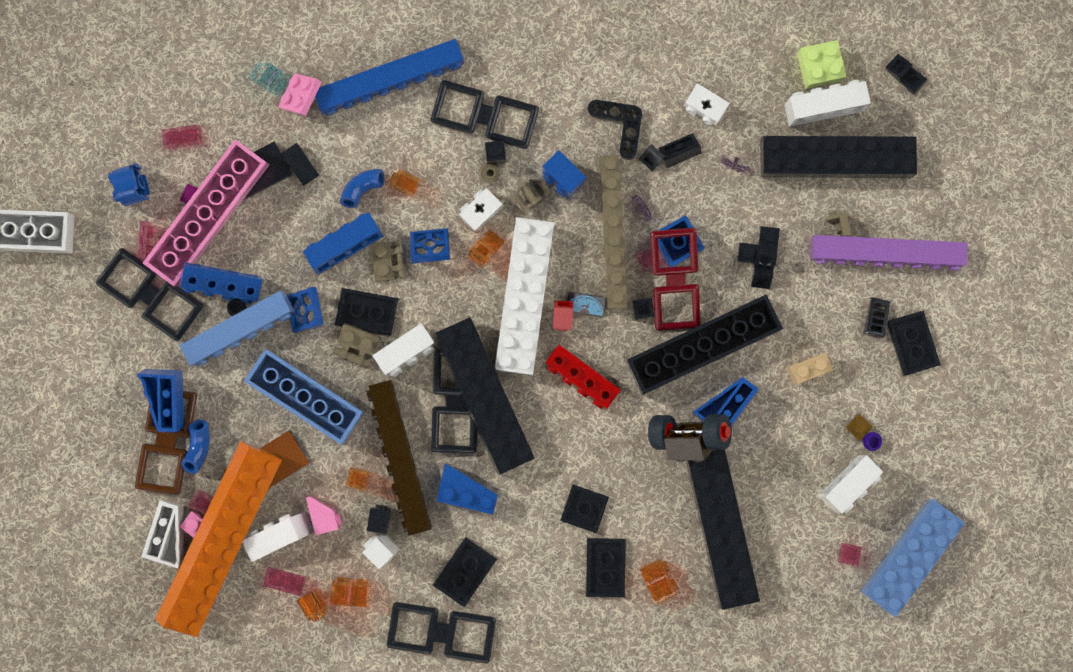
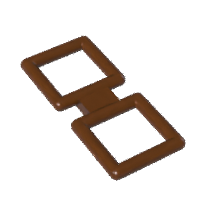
M183 391V398L189 399L184 429H180L177 432H158L156 426L153 425L154 420L149 405L145 431L157 433L155 445L143 444L141 447L135 480L136 489L172 495L180 494L184 475V468L181 462L185 458L187 451L176 448L177 436L190 437L189 425L193 422L197 400L195 392ZM148 452L179 456L173 487L143 482Z

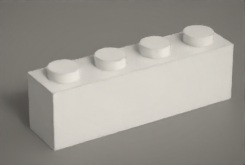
M377 534L363 545L365 550L362 553L378 569H381L400 549L385 534L380 536Z

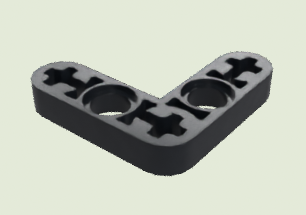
M603 100L591 101L588 105V113L591 117L624 122L619 153L624 160L633 159L637 152L642 119L641 109L636 105ZM598 104L599 108L604 109V105H608L606 115H603L604 111L600 110L595 114L591 107ZM612 107H617L620 110V114L617 117L610 115L609 110ZM623 108H627V113L636 110V114H639L635 119H631V115L625 114V118H621ZM632 128L636 131V136L629 138L626 136L625 131ZM635 141V144L631 143L630 150L633 151V153H630L629 156H626V153L623 152V150L627 148V143Z

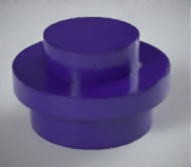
M869 432L863 438V446L869 451H876L882 445V438L876 432Z

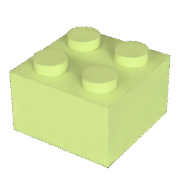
M838 40L803 47L798 51L797 56L805 90L839 83L846 78Z

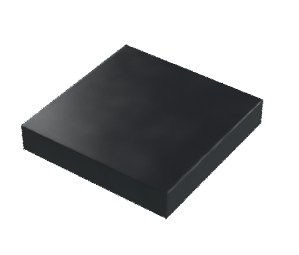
M573 484L560 521L597 534L609 497Z

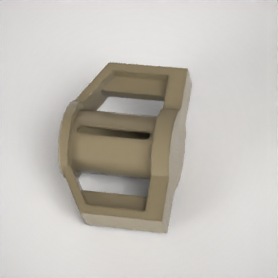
M529 179L518 187L514 199L523 212H526L550 196L552 191L543 179ZM533 183L538 184V186L544 192L543 195L539 193V191L536 189ZM520 190L529 200L530 203L528 205L519 194Z

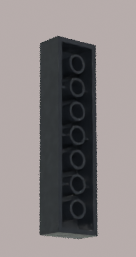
M763 136L760 140V177L913 178L917 175V137Z
M766 294L627 359L626 363L641 395H644L782 330L783 327Z
M471 317L434 333V337L497 475H501L535 459Z
M725 449L713 450L701 462L686 460L719 608L725 610L760 602Z

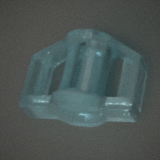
M257 63L248 79L275 96L279 95L286 84L282 71L270 63ZM262 66H268L259 80L255 78ZM271 71H273V73H272V75L270 76L269 80L267 81V83H265V81H266V79L268 78V76L270 75ZM280 74L282 79L274 90L271 86Z

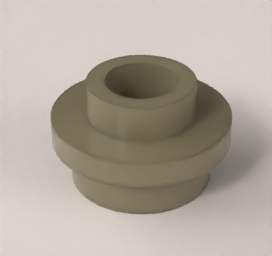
M487 164L482 168L481 177L485 182L494 183L499 179L500 171L497 166ZM492 170L494 172L493 176H488L487 171Z

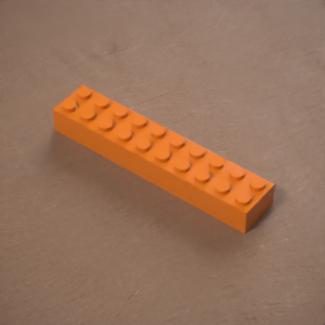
M240 441L155 618L163 628L198 637L282 461L276 455Z

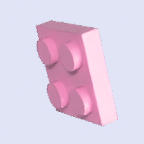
M294 73L278 107L288 112L306 116L322 82L316 78Z

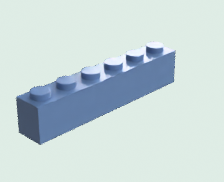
M278 291L179 346L190 366L197 365V367H201L208 363L207 360L209 358H218L225 354L224 350L240 346L241 341L246 338L251 340L257 337V332L270 330L274 327V323L290 319L291 314L295 310L286 293Z

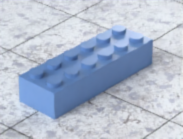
M267 349L263 351L244 380L245 383L341 445L346 443L365 414L364 411Z
M928 499L860 592L890 615L897 617L965 523L934 499Z

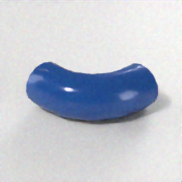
M367 170L354 176L346 184L340 197V204L347 208L358 207L359 200L366 191L383 187V170Z
M196 420L189 425L190 446L181 465L185 471L191 474H196L200 470L208 454L210 434L208 423L205 420Z

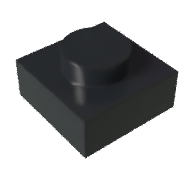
M651 144L640 156L639 160L653 172L666 156Z
M651 298L632 301L635 320L655 317Z

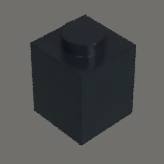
M504 140L485 142L487 164L506 163Z
M376 504L375 508H370L367 531L387 534L391 510H387V506Z

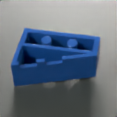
M144 369L137 373L138 379L141 380L144 388L143 393L151 407L149 409L157 431L177 432L183 428L182 370Z
M445 463L436 501L494 514L498 494Z

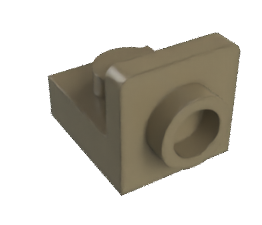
M840 210L830 212L829 216L825 218V222L837 220V223H835L836 234L849 237L851 231L847 213H841Z

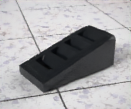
M871 297L863 334L884 338L890 301ZM875 303H876V304H880V305H884L885 308H884V309L877 308V307H874V305H875ZM873 311L881 312L883 316L875 315ZM872 318L882 321L881 323L873 322ZM871 325L880 327V330L871 329Z

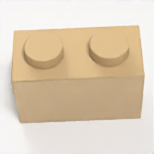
M826 352L787 367L793 385L833 370Z

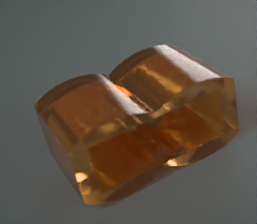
M659 558L639 567V571L656 605L677 595L675 590H678V586L675 580H670L668 576L670 569L666 561L662 562Z
M337 577V580L332 581L330 604L370 607L372 583H368V579L357 578L355 582L349 581V577Z
M317 589L296 600L308 621L312 619L315 622L326 615L325 610L328 608Z

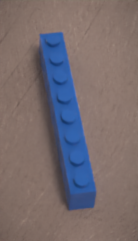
M453 39L319 87L315 98L322 115L330 116L337 113V109L343 107L344 109H350L355 106L354 103L360 101L362 103L369 102L376 95H380V97L386 96L391 93L390 90L396 88L403 90L410 83L415 82L419 84L426 81V78L429 76L439 77L444 74L443 71L449 69L456 71L462 67L464 59L457 40Z

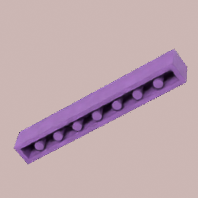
M813 235L811 237L810 260H815L816 264H827V261H834L835 265H846V262H853L855 266H865V263H872L874 267L892 264L891 267L894 268L911 265L913 269L930 266V269L933 270L949 267V270L958 271L961 270V267L967 266L968 243Z

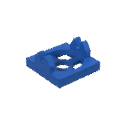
M448 228L410 232L412 264L450 260ZM429 241H432V242L435 243V244H434L433 246H431V247H427V246L424 245L425 243H427V242H429ZM444 246L441 252L433 253L436 247ZM423 248L427 250V254H420L417 252V249Z
M310 287L287 295L295 310L290 318L293 333L316 329L324 325L316 287ZM304 297H309V298H310V300H311V304H310V305H308L307 303H305ZM301 305L305 307L304 315L300 312ZM313 310L314 317L309 323L308 315Z

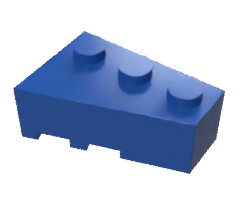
M742 377L692 413L702 422L710 414L727 415L732 427L756 396L759 388Z

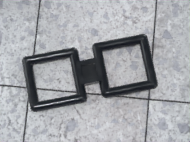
M446 80L441 82L430 118L431 123L469 134L474 132L476 123L487 125L485 132L487 139L494 141L504 140L505 144L523 149L529 147L539 112L538 106L498 95L492 107L482 104L485 95L482 90ZM447 89L476 97L468 125L439 117ZM501 104L531 112L523 140L494 133Z
M120 248L96 280V285L128 308H133L139 299L148 305L142 314L143 319L174 341H179L202 310L203 304L178 286H173L167 281L159 290L151 284L157 274L144 265L143 261L126 249ZM123 257L147 274L130 299L105 282ZM169 290L194 307L176 332L151 315Z
M436 349L434 351L433 393L436 395H446L445 406H434L432 409L431 451L436 453L474 454L477 452L478 431L471 416L469 446L439 445L440 414L470 415L467 407H465L458 388L441 387V361L443 354L440 349Z
M402 602L393 603L386 643L388 648L431 654L434 642L445 643V657L486 664L490 662L496 625L494 617L452 611L449 623L437 622L439 613L437 608ZM400 610L430 615L425 646L395 641ZM457 619L488 624L483 655L452 650Z

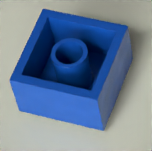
M560 150L542 166L543 179L549 185L553 183L557 188L556 192L562 198L566 196L570 199L585 184L586 176Z
M685 215L660 230L693 228ZM697 235L698 253H700L705 247ZM689 236L658 238L659 252L668 267H675L690 259Z

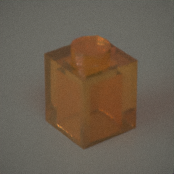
M399 169L397 173L394 172L391 176L390 186L392 189L413 198L421 181L419 178Z
M350 467L345 486L366 491L371 471Z

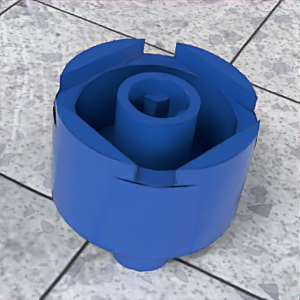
M137 163L108 173V179L114 188L113 198L116 202H121L125 207L149 200L147 195H150L147 178L145 174L141 175L139 170L142 168Z

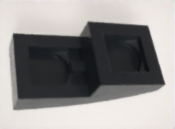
M897 54L885 69L908 91L915 95L927 82V78L913 69V64Z
M297 142L281 152L303 186L319 176Z
M758 248L751 287L770 289L777 259L776 250Z

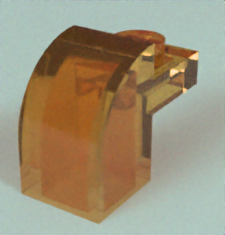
M489 230L482 240L479 239L468 252L467 258L483 269L492 260V257L505 241Z

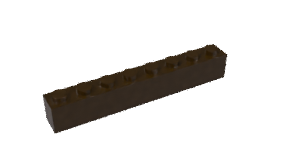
M387 380L369 385V390L366 393L369 402H373L374 409L371 410L374 421L377 420L379 428H376L379 439H383L384 446L381 447L384 458L387 457L389 465H386L389 477L393 476L394 483L391 485L394 495H398L399 502L396 503L399 514L403 513L404 521H402L404 533L408 532V536L431 530L430 518L392 380Z

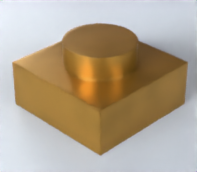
M857 414L845 428L860 441L873 426L860 414Z

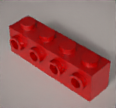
M560 344L545 362L548 365L546 369L554 375L560 374L565 384L570 387L572 384L578 388L577 392L584 398H587V396L591 397L594 400L592 403L601 410L603 407L607 409L621 391Z

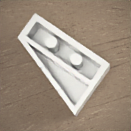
M305 511L292 517L287 514L279 518V523L274 524V522L263 526L264 530L261 532L257 529L248 533V538L243 541V545L251 562L314 533V530Z

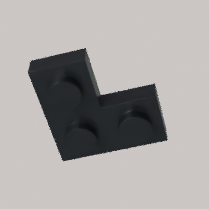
M760 226L758 245L739 243L737 262L755 264L758 248L777 251L780 228Z

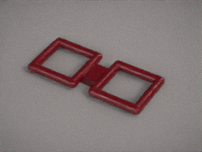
M695 228L652 231L650 233L652 274L654 276L665 275L666 286L653 289L655 329L657 331L695 328L701 325L699 285H686L685 274L698 272L697 230ZM689 236L691 266L660 268L658 238ZM692 292L693 321L662 323L661 294Z

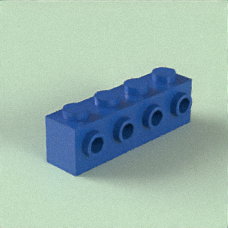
M368 212L359 215L351 223L342 225L334 233L325 235L317 243L308 245L303 250V253L317 275H320L384 236Z
M184 262L179 285L180 288H183V291L195 293L196 290L203 292V295L206 296L218 294L222 295L224 299L233 300L234 298H240L242 302L253 303V301L258 302L263 279L257 275Z

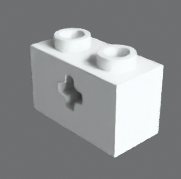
M697 83L686 100L684 107H686V111L693 116L697 114L702 117V121L705 124L716 126L730 103ZM705 103L709 104L706 110L702 108Z
M487 188L484 191L479 190L474 195V200L470 204L466 203L460 209V218L475 233L503 207V204ZM476 206H479V207L484 206V207H483V211H484V212L481 213V212L479 211V212L476 213V211H477V210H476Z

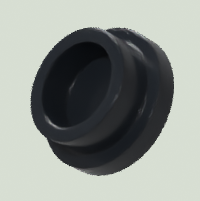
M233 299L227 305V311L231 316L247 309L245 302H242L241 299Z

